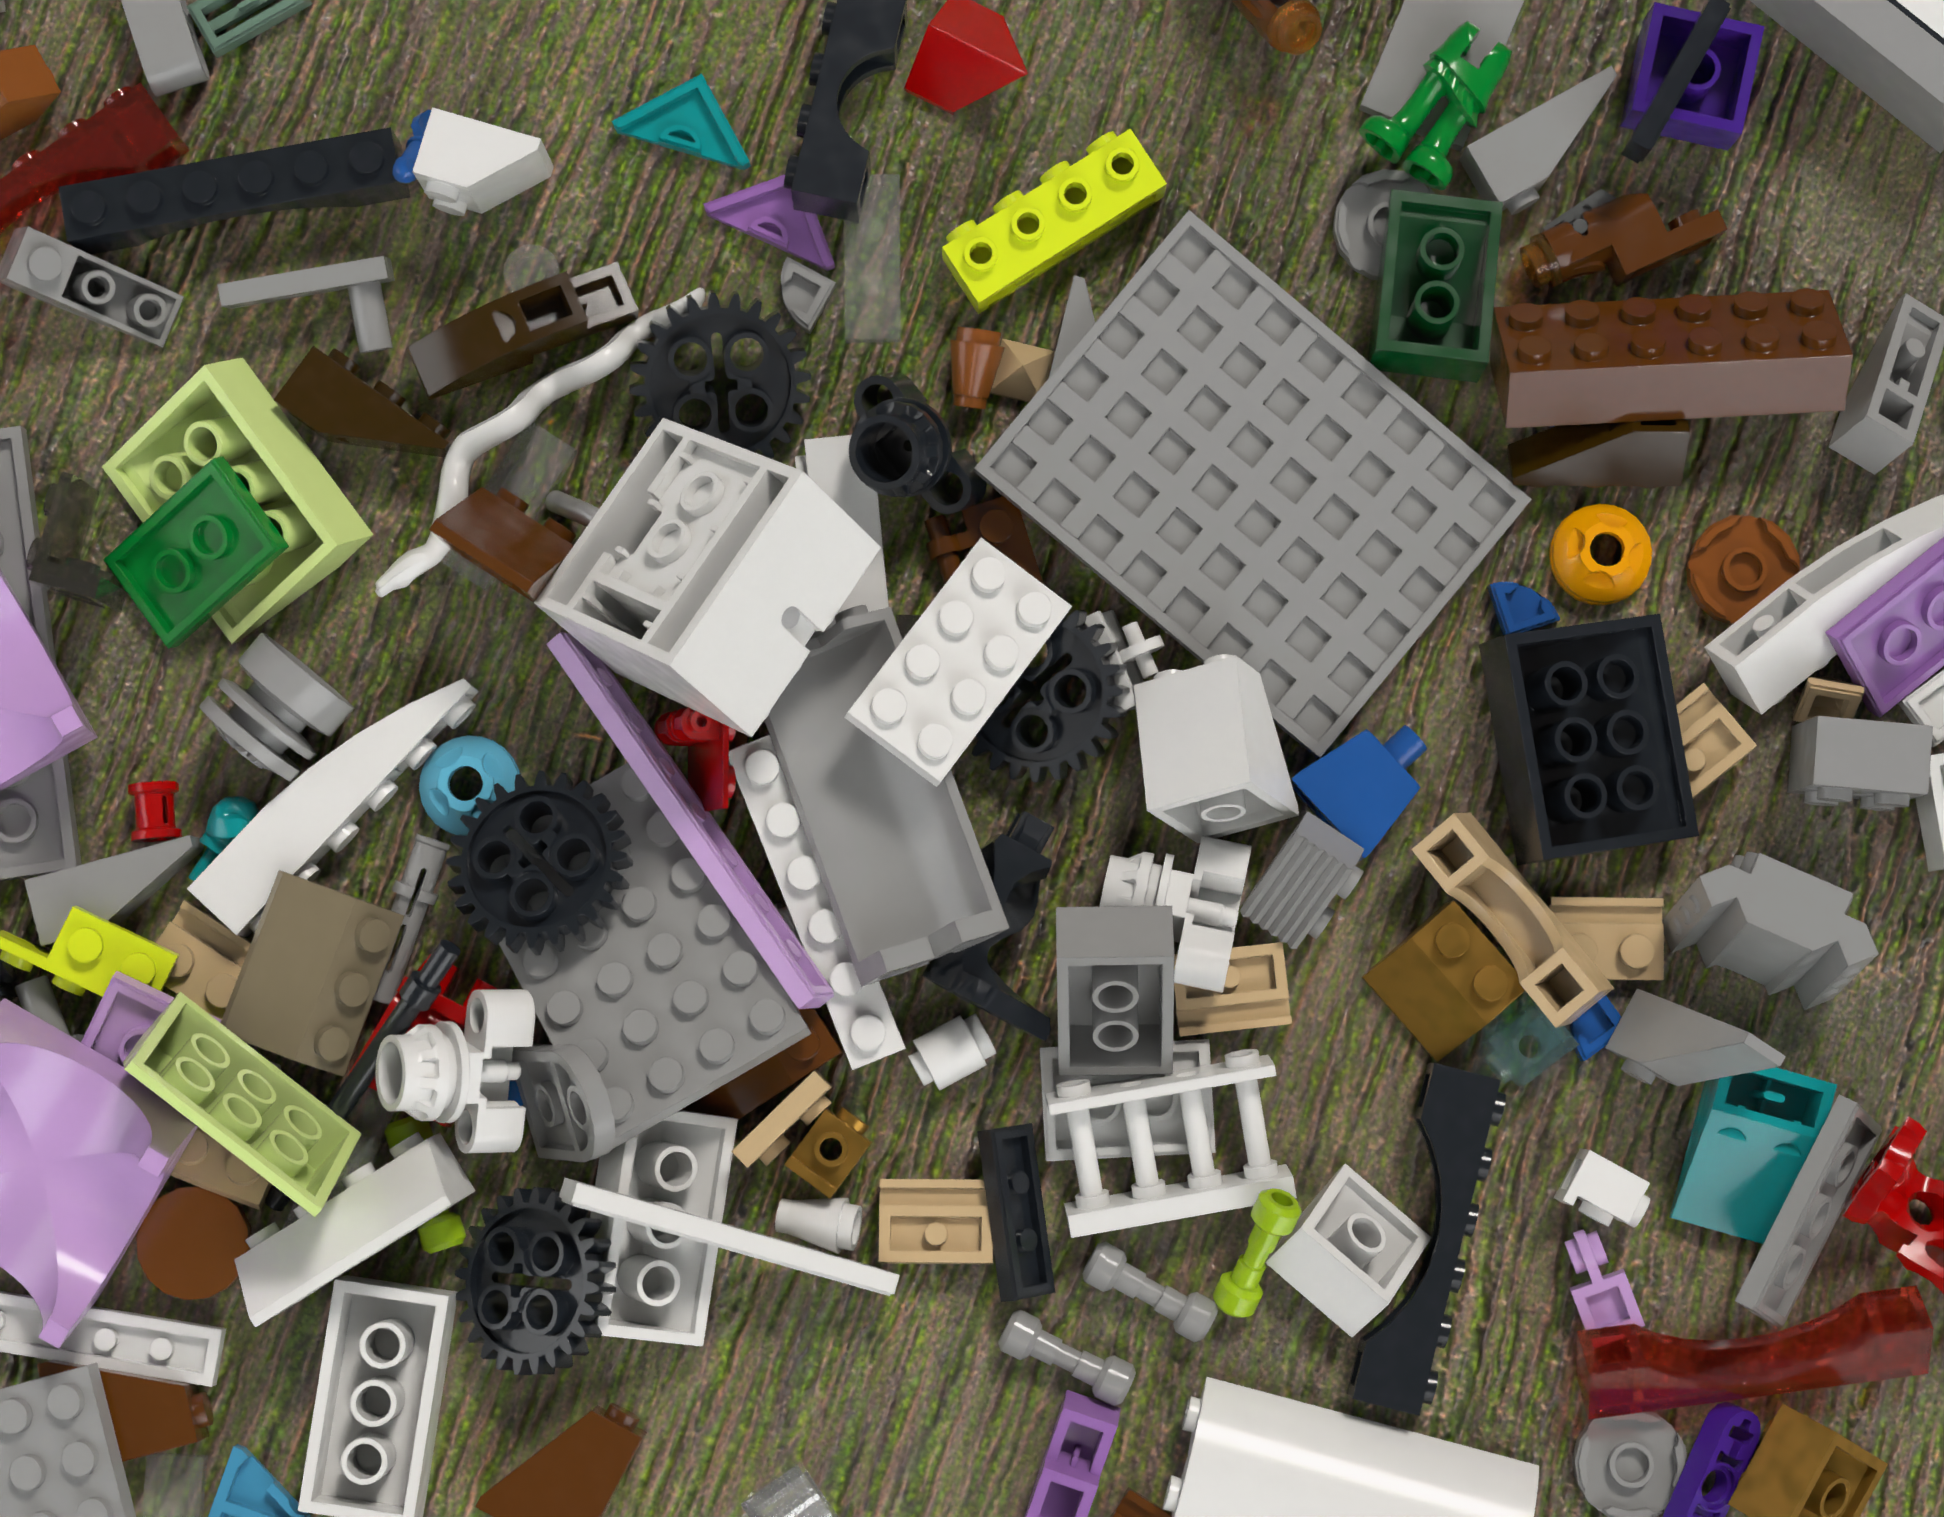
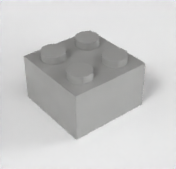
M1816 716L1792 726L1787 793L1804 794V804L1817 806H1838L1839 802H1852L1853 798L1860 799V809L1895 811V807H1909L1910 799L1928 795L1933 726Z

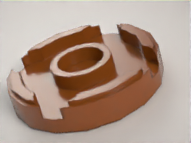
M1730 515L1707 527L1693 543L1686 562L1687 585L1696 604L1714 620L1729 625L1734 624L1800 570L1799 554L1787 533L1773 521L1744 515Z
M198 1186L177 1188L159 1197L149 1210L136 1236L137 1258L147 1279L163 1293L183 1300L209 1298L230 1288L239 1278L235 1259L250 1250L245 1240L252 1236V1227L243 1208L236 1201Z

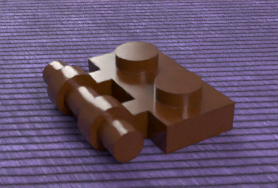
M1004 496L962 510L961 514L967 531L951 535L945 515L936 516L924 521L930 542L925 544L930 561L937 562L944 585L961 564L958 554L972 550L981 537L1043 584L1021 512Z

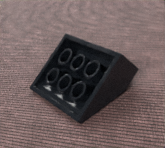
M1660 614L1506 634L1479 644L1517 866L1699 836Z

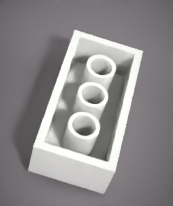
M348 1275L334 1280L298 1511L334 1517H423L457 1304L455 1299L457 1291Z

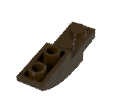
M618 262L572 278L565 271L509 293L449 322L410 345L408 353L426 395L431 400L533 364L534 355L635 320L638 318L639 309Z

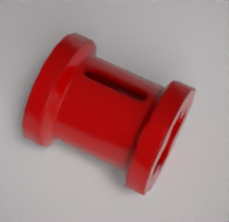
M150 781L128 785V794L134 797L136 830L131 832V842H166L182 837V830L177 828L175 824L174 794L179 792L178 782Z

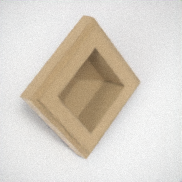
M1002 339L1000 346L1005 347L990 394L1029 403L1049 379L1055 351Z
M1828 676L1808 677L1794 710L1793 721L1804 722L1816 716L1853 719L1864 695V687Z

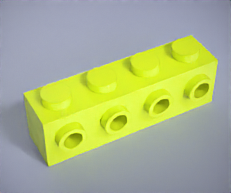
M1131 128L1119 136H1116L1114 131L1102 135L1086 148L1089 155L1071 166L1068 161L1056 164L1039 178L1042 184L1026 195H1023L1020 190L1007 195L994 205V215L978 225L974 220H969L946 236L948 244L942 247V259L978 314L1164 197L1167 183Z

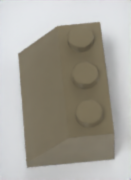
M279 870L221 1024L246 1043L293 1061L344 1077L404 915Z

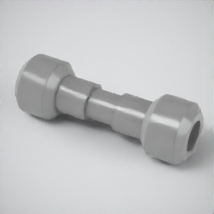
M1106 1241L1097 1244L1083 1269L1082 1276L1084 1282L1102 1292L1114 1288L1132 1299L1136 1297L1153 1306L1154 1311L1174 1321L1173 1326L1176 1333L1192 1342L1204 1339L1218 1313L1215 1301L1198 1292L1186 1296L1168 1285L1164 1287L1146 1277L1147 1274L1126 1263L1127 1258L1124 1251Z
M1021 1309L1012 1312L998 1341L1000 1351L1018 1360L1028 1358L1030 1355L1050 1366L1053 1363L1071 1372V1376L1091 1385L1094 1397L1112 1406L1123 1402L1136 1375L1133 1364L1115 1355L1103 1360L1085 1350L1080 1352L1062 1343V1339L1042 1330L1039 1318Z

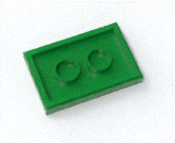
M223 456L213 458L103 560L165 646L170 649L183 643L281 555L289 545Z

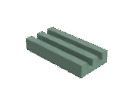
M197 0L186 7L216 58H219L313 3L311 0H282L219 37L216 34L276 0H244L236 7L209 22L205 17L206 15L232 0Z

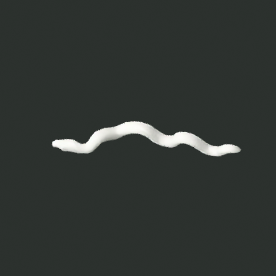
M697 288L687 294H691L699 307H702L705 300L704 289ZM687 295L668 305L674 307L681 315L688 312L686 304ZM668 305L650 311L618 331L607 344L596 352L550 372L523 390L503 411L460 433L449 447L443 462L433 523L441 515L468 497L471 471L474 462L481 455L523 431L554 401L602 379L619 368L637 349L636 343L638 340L647 341L655 336L649 327L651 320L665 327L671 323L666 311ZM430 531L425 545L408 550L376 581V594L378 597H384L393 590L407 587L415 578L437 565L451 549Z

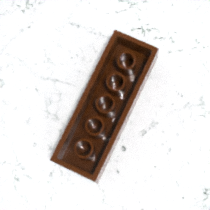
M1803 288L1794 292L1759 293L1746 291L1738 295L1703 296L1689 294L1680 298L1647 299L1632 297L1622 301L1591 302L1576 300L1564 304L1535 305L1532 303H1519L1514 306L1493 307L1489 362L1505 427L1521 428L1845 411L1853 353L1829 290Z

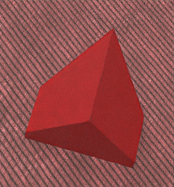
M947 0L928 24L904 91L954 115L955 111L1027 75L1028 72L1002 15L972 0Z

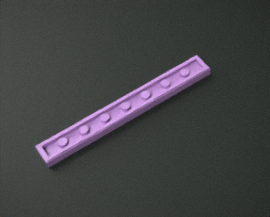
M565 632L557 634L546 645L798 1009L820 1008L834 997V991L712 815L704 811L700 798L612 671L571 634Z

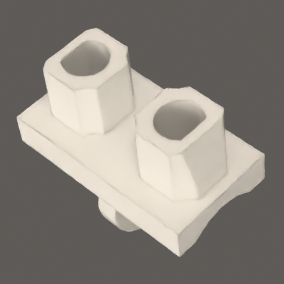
M1114 610L1101 613V611L1094 612L1086 616V625L1083 628L1086 629L1094 624H1103L1105 628L1098 639L1100 645L1117 642L1119 646L1108 657L1110 664H1126L1127 666L1125 671L1114 676L1115 684L1129 687L1130 693L1115 696L1114 704L1126 711L1136 709L1134 685L1143 683V679L1159 673L1151 653L1165 646L1161 635L1145 640L1137 621L1127 624L1121 629Z

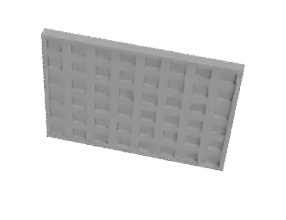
M1188 210L973 469L978 476L1203 664L1209 657L1229 654L1238 656L1259 672L1274 723L1315 758H1321L1532 500L1190 210Z

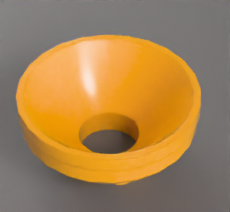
M1595 504L1573 511L1560 523L1550 543L1549 561L1551 571L1557 583L1567 594L1589 605L1604 606L1618 603L1628 598L1640 588L1651 566L1652 547L1645 527L1636 516L1615 505ZM1609 534L1620 542L1622 556L1616 565L1603 566L1594 561L1590 553V545L1595 536Z

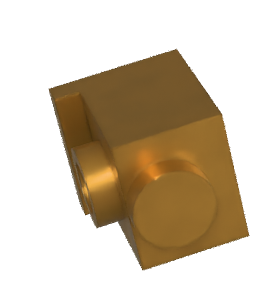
M841 1107L836 1115L829 1109H825L784 1165L830 1199L871 1145L872 1141L864 1136L869 1126L844 1107ZM827 1138H835L842 1145V1154L836 1160H828L821 1154V1144Z

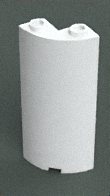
M1206 1377L1201 1397L1190 1396L1182 1424V1430L1191 1432L1188 1457L1181 1478L1171 1475L1163 1503V1510L1171 1511L1172 1517H1534L1539 1465Z

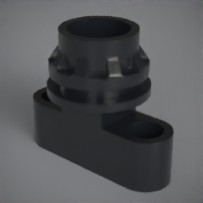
M889 372L864 379L858 385L854 394V406L860 420L854 427L849 443L850 464L858 478L866 486L882 495L911 497L921 494L934 510L944 514L956 513L977 505L983 499L987 488V482L973 471L978 463L966 448L952 452L951 437L945 421L934 408L926 403L928 400L913 381L899 372ZM884 385L891 391L893 399L878 404L877 392L880 386ZM950 472L957 475L962 482L963 494L960 500L952 498L946 490L945 482Z

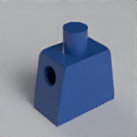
M1406 725L1401 727L1383 745L1366 729L1298 772L1290 780L1294 792L1320 820L1364 848L1359 859L1360 861L1372 852L1421 788L1406 769L1427 751V747L1419 736Z

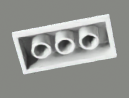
M679 1110L612 1149L609 1154L599 1157L595 1186L722 1222L733 1155L731 1151L734 1148L738 1119ZM591 1211L590 1218L601 1219L602 1221L595 1238L610 1239L612 1243L601 1254L603 1261L616 1263L615 1269L604 1274V1282L616 1287L615 1293L603 1295L602 1303L612 1311L611 1316H597L595 1319L602 1332V1336L703 1346L718 1247Z
M417 1132L392 1147L389 1151L394 1160L380 1169L375 1170L372 1163L369 1162L343 1178L341 1181L346 1190L329 1201L327 1199L316 1217L312 1216L301 1206H298L293 1210L298 1218L294 1223L280 1231L276 1222L245 1240L250 1250L236 1258L235 1264L248 1316L255 1327L290 1308L476 1191L441 1133L423 1140L420 1133Z

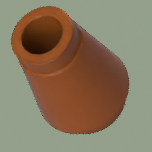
M957 327L956 340H950L954 406L986 410L987 399H989L1005 347L1000 346L1001 332Z

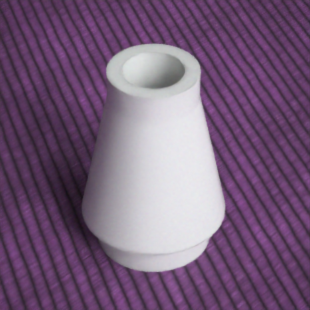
M782 1198L776 1213L775 1230L776 1232L792 1235L836 1254H839L842 1249L854 1251L861 1231L862 1207L850 1204L849 1198L806 1200Z

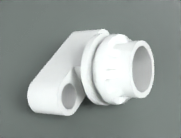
M1202 836L1194 874L1172 870L1175 856L1166 853L1164 865L1154 864L1155 854L1144 851L1129 858L1110 855L1099 907L1172 906L1174 941L1180 942L1174 969V983L1223 993L1252 846Z
M526 989L474 990L467 1004L464 1035L460 1027L451 1021H441L435 1025L418 1024L404 1035H387L380 1044L375 1071L376 1087L382 1106L390 1112L404 1111L419 1121L455 1122L456 1141L463 1153L517 1151L523 1138L526 1108L519 1106L516 1101L508 1100L510 1080H517L521 1076L520 1064L518 1062H511L513 1047H532L535 1005L530 992Z

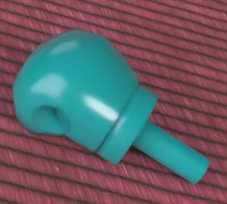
M225 796L213 806L207 821L206 832L199 840L208 848L188 876L191 880L195 881L260 812L254 801L244 796Z

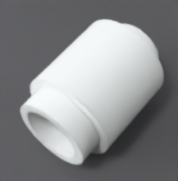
M973 1014L964 1020L959 1015L913 1040L917 1052L908 1057L922 1084L925 1086L934 1081L940 1091L987 1065L985 1059L997 1053L976 1014Z

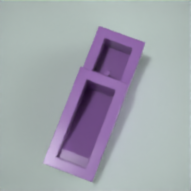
M1066 1390L1024 1517H1088L1099 1486L1100 1475L1118 1427L1120 1407Z

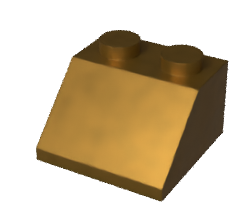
M1455 901L1442 905L1361 977L1435 1062L1441 1060L1481 1030L1525 991L1519 983L1517 971Z
M1782 1403L1776 1416L1766 1424L1762 1433V1441L1746 1471L1739 1478L1737 1488L1728 1505L1749 1517H1860L1888 1464L1839 1433Z

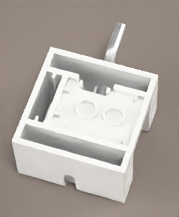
M662 418L600 509L558 490H554L547 495L545 504L549 511L586 526V529L539 594L534 604L615 673L753 737L810 653V650L805 645L815 631L824 632L827 626L831 624L836 613L859 579L865 574L881 546L804 471Z

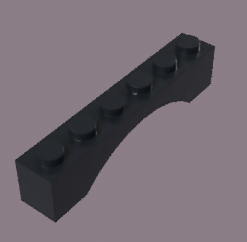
M389 127L60 186L58 188L67 241L73 247L92 255L137 247L179 230L238 216L301 208L360 207L410 198L408 183L398 182L392 172L396 159L403 154L402 145L392 128Z
M1427 1063L1414 1119L1426 1143L1434 1174L1435 1213L1432 1238L1422 1266L1405 1296L1382 1322L1368 1331L1359 1340L1347 1389V1394L1352 1399L1420 1416L1422 1404L1431 1405L1438 1383V1371L1431 1370L1436 1347L1445 1348L1452 1324V1315L1444 1314L1449 1292H1459L1465 1272L1466 1261L1458 1258L1463 1236L1472 1237L1479 1213V1204L1471 1203L1477 1180L1485 1182L1491 1165L1493 1151L1485 1147L1490 1125L1499 1126L1505 1107L1506 1094L1498 1092L1501 1082L1499 1079L1437 1063Z

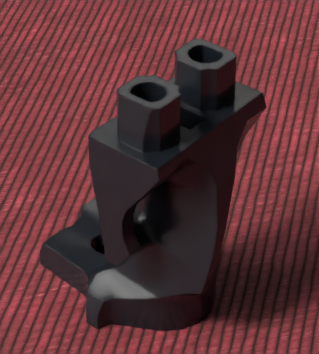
M1023 811L1021 814H1015L1005 834L1001 833L991 836L986 844L980 848L1009 929L960 952H951L930 960V964H927L922 977L1026 1034L1046 1041L1051 1032L1050 1018L1035 1009L1008 987L990 967L987 959L988 951L992 945L1005 937L1019 932L1033 918L1038 903L1040 882L1042 879H1046L1052 865V860L1041 855V852L1055 827Z

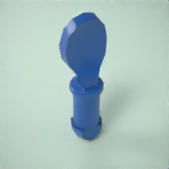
M426 110L413 118L411 128L414 136L407 140L405 151L401 157L396 159L393 165V176L400 183H411L417 179L412 171L431 110Z

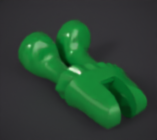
M1469 21L1460 25L1448 36L1442 45L1429 54L1430 60L1423 64L1426 71L1425 76L1410 98L1391 119L1374 115L1369 117L1358 130L1360 136L1379 155L1396 164L1404 155L1412 138L1441 97L1445 96L1448 105L1426 137L1414 148L1403 163L1404 171L1414 177V179L1441 191L1445 190L1452 180L1453 168L1446 159V156L1453 142L1465 124L1469 127H1477L1478 113L1484 114L1486 112L1489 99L1502 79L1512 55V50L1498 42L1491 52L1484 57L1479 65V69L1464 60L1463 57H1466L1473 42L1481 30Z

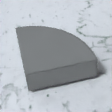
M787 257L781 272L783 302L793 321L805 332L811 334L837 287L836 282Z

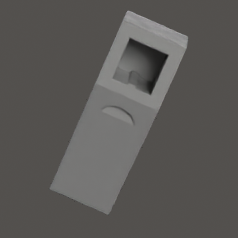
M29 226L14 229L0 262V283L42 302L161 348L165 344L184 298L180 294Z

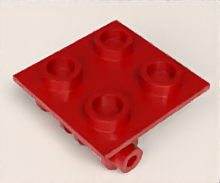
M689 707L660 715L654 725L655 735L664 745L688 746V782L700 798L704 811L710 812L728 808V799L733 797L736 786L735 769L733 765L729 764V742L734 739L736 730Z

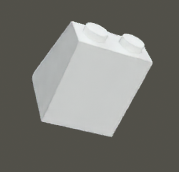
M1221 654L1209 657L1204 661L1203 665L1183 671L1177 669L1161 671L1154 676L1153 680L1134 685L1148 812L1196 843L1201 842L1202 836L1219 838L1299 816L1298 804L1259 672L1236 655Z

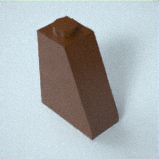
M48 1360L37 1364V1369L41 1378L86 1365ZM99 1368L122 1462L197 1443L210 1436L207 1426L213 1425V1410L207 1393L205 1391L199 1393L197 1384Z
M613 1403L609 1404L607 1410L597 1405L480 1496L475 1507L493 1517H602L647 1432L637 1427L640 1418L627 1409Z

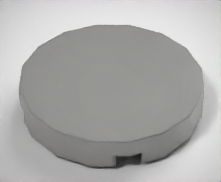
M1382 169L1363 175L1345 191L1334 212L1333 236L1339 254L1352 270L1371 280L1378 279L1391 189L1435 194L1430 187L1427 188L1423 183L1417 181L1405 171Z
M1631 1405L1609 1408L1592 1418L1577 1437L1572 1456L1575 1483L1586 1501L1607 1517H1657L1662 1514L1669 1503L1687 1461L1686 1446L1673 1426L1657 1413Z

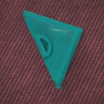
M702 74L612 121L618 134L741 170L751 167L747 155Z

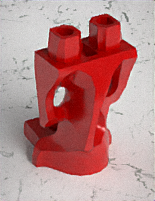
M1908 1117L1900 1127L1895 1126L1891 1130L1883 1145L1869 1162L1845 1202L1844 1208L1846 1210L1842 1216L1852 1222L1868 1223L1877 1235L1879 1243L1896 1252V1257L1907 1270L1926 1278L1944 1294V1181L1929 1178L1918 1171L1913 1158L1927 1131L1919 1122ZM1917 1199L1924 1202L1930 1209L1932 1220L1929 1225L1919 1224L1913 1219L1909 1210L1911 1200Z

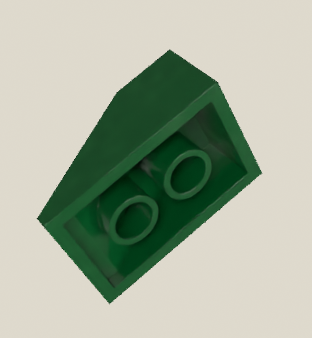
M1391 189L1368 361L1379 371L1475 383L1479 381L1489 362L1503 202Z

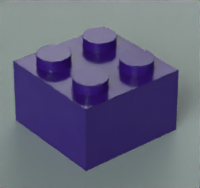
M1657 2L1653 4L1642 21L1620 127L1635 130L1700 12ZM1725 18L1660 136L1727 151L1731 148L1743 131L1765 26Z

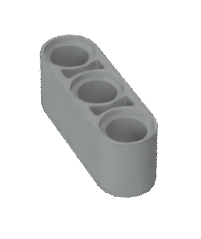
M121 0L145 76L156 97L210 80L194 24L186 7V0Z

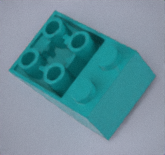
M1777 1067L1705 1081L1669 1218L1764 1244L1831 1111L1837 1084Z

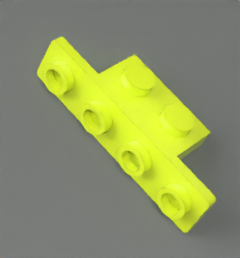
M76 905L72 907L50 952L7 931H0L1 960L28 972H31L34 965L55 974L51 981L54 985L78 996H83L87 989L103 997L116 971L162 991L180 955Z

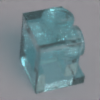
M1532 1002L1482 1041L1490 1051L1484 1059L1499 1080L1504 1084L1512 1080L1516 1086L1522 1087L1579 1045L1565 1026L1555 1028L1535 1002ZM1527 1035L1535 1038L1538 1043L1536 1054L1530 1058L1523 1056L1519 1051V1042Z

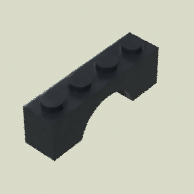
M837 0V3L827 2L822 22V35H827L828 40L824 54L818 52L814 54L809 77V85L815 86L816 89L812 105L803 103L798 118L797 137L803 138L800 155H790L784 178V188L791 189L794 210L859 223L871 174L870 152L855 142L845 131L839 119L840 111L847 95L862 80L877 73L896 70L908 20L907 0Z

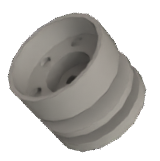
M261 632L238 660L243 670L254 681L250 687L245 689L235 682L222 678L217 685L235 702L234 706L229 709L215 698L207 696L199 707L213 722L218 734L246 759L261 769L264 768L277 773L289 782H293L301 773V770L284 753L286 749L290 747L307 760H312L316 753L309 742L300 734L302 730L308 725L322 734L332 736L355 708L307 665L275 640Z

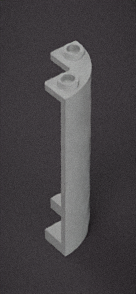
M866 605L855 606L836 614L834 617L835 625L819 637L809 639L805 647L810 650V653L765 719L772 743L861 987L930 964V960L951 952H960L1009 929L951 769L936 787L844 718L903 640L891 607L868 612Z

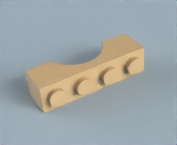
M1471 812L1453 813L1411 849L1443 890L1466 906L1492 933L1512 961L1517 971L1520 985L1555 1028L1571 1024L1614 989Z

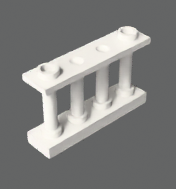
M1257 1049L1238 1050L1226 1054L1225 1062L1173 1071V1074H1153L1091 1085L1089 1079H1073L1057 1084V1092L1045 1093L1050 1116L1067 1113L1080 1193L1075 1195L1076 1201L1064 1203L1071 1238L1254 1206L1259 1193L1266 1189H1281L1297 1198L1294 1178L1287 1164L1277 1166V1161L1270 1158L1257 1080L1276 1076L1275 1064L1268 1054L1259 1056ZM1235 1083L1248 1163L1243 1165L1244 1172L1221 1175V1171L1214 1168L1201 1089ZM1179 1093L1192 1173L1187 1175V1182L1165 1185V1180L1158 1178L1145 1099ZM1123 1103L1136 1183L1131 1185L1132 1191L1109 1195V1190L1102 1188L1089 1109Z

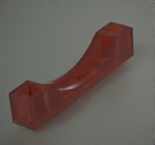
M141 82L133 88L130 86L122 87L106 98L103 103L104 108L87 120L79 118L68 123L58 133V140L42 151L32 150L25 153L13 163L11 167L13 171L0 179V235L28 209L59 193L58 187L165 168L190 149Z
M1915 1285L1859 1293L1839 1307L1808 1322L1778 1332L1749 1338L1727 1340L1684 1339L1656 1333L1634 1323L1577 1331L1576 1378L1588 1420L1916 1376L1929 1373L1934 1328L1918 1287Z

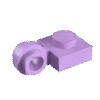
M1584 1229L1573 1232L1574 1239L1564 1242L1576 1274L1587 1271L1590 1281L1570 1287V1291L1590 1344L1592 1345L1645 1326L1624 1269L1604 1276L1601 1275L1598 1266L1609 1262L1597 1231L1588 1234L1585 1233Z

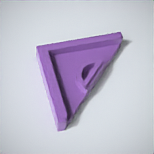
M785 175L703 204L708 217L826 271L835 269V263L817 215L794 210L791 189L784 188Z

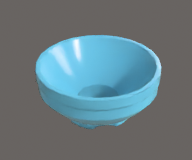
M470 735L453 738L436 748L424 763L419 782L422 805L427 815L437 826L448 833L467 836L470 830L460 820L461 816L466 815L478 818L481 811L477 807L475 799L480 797L490 804L496 801L497 798L494 792V785L496 783L504 787L508 793L514 791L515 776L520 774V770L511 754L493 740L482 736ZM464 767L476 769L483 781L481 792L475 798L468 801L458 800L450 790L452 775Z

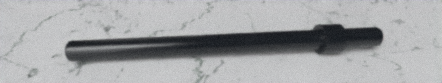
M441 940L420 971H413L400 989L401 1000L327 1106L342 1119L346 1120L376 1077V1059L382 1040L387 1035H404L420 1011H428L441 993L440 983L461 953L454 943L448 940ZM272 1185L265 1203L275 1211H283L291 1198Z

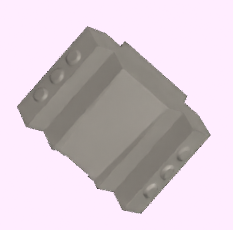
M1746 852L1745 857L1734 855L1731 865L1700 875L1662 919L1664 935L1671 953L1696 944L1706 969L1714 965L1727 968L1764 985L1769 996L1794 986L1804 1010L1833 999L1879 954L1866 923L1846 915L1853 899L1852 892L1761 853Z

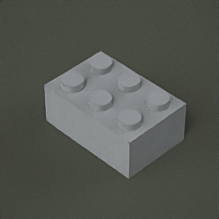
M1172 906L1056 907L1059 1075L1173 1074L1174 936Z

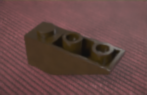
M313 346L274 398V401L283 410L328 442L437 457H446L451 446L450 442L446 440L451 433L449 429L425 412L418 420L401 408L406 401L404 397L380 380H378L373 388L356 376L361 367L335 348L327 356Z
M1687 419L1554 426L1508 445L1507 455L1512 484L1528 485L1536 488L1546 486H1585L1589 488L1603 486H1640L1643 488L1681 486L1690 437Z

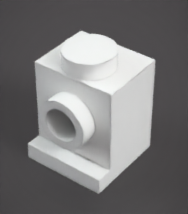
M1580 1148L1554 1199L1563 1204L1573 1206L1578 1198L1583 1201L1578 1211L1595 1221L1609 1227L1614 1218L1635 1228L1649 1206L1650 1198L1644 1194L1650 1183L1595 1152Z

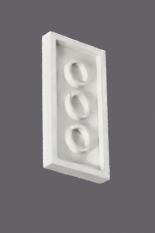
M981 537L844 718L937 787L1072 606Z

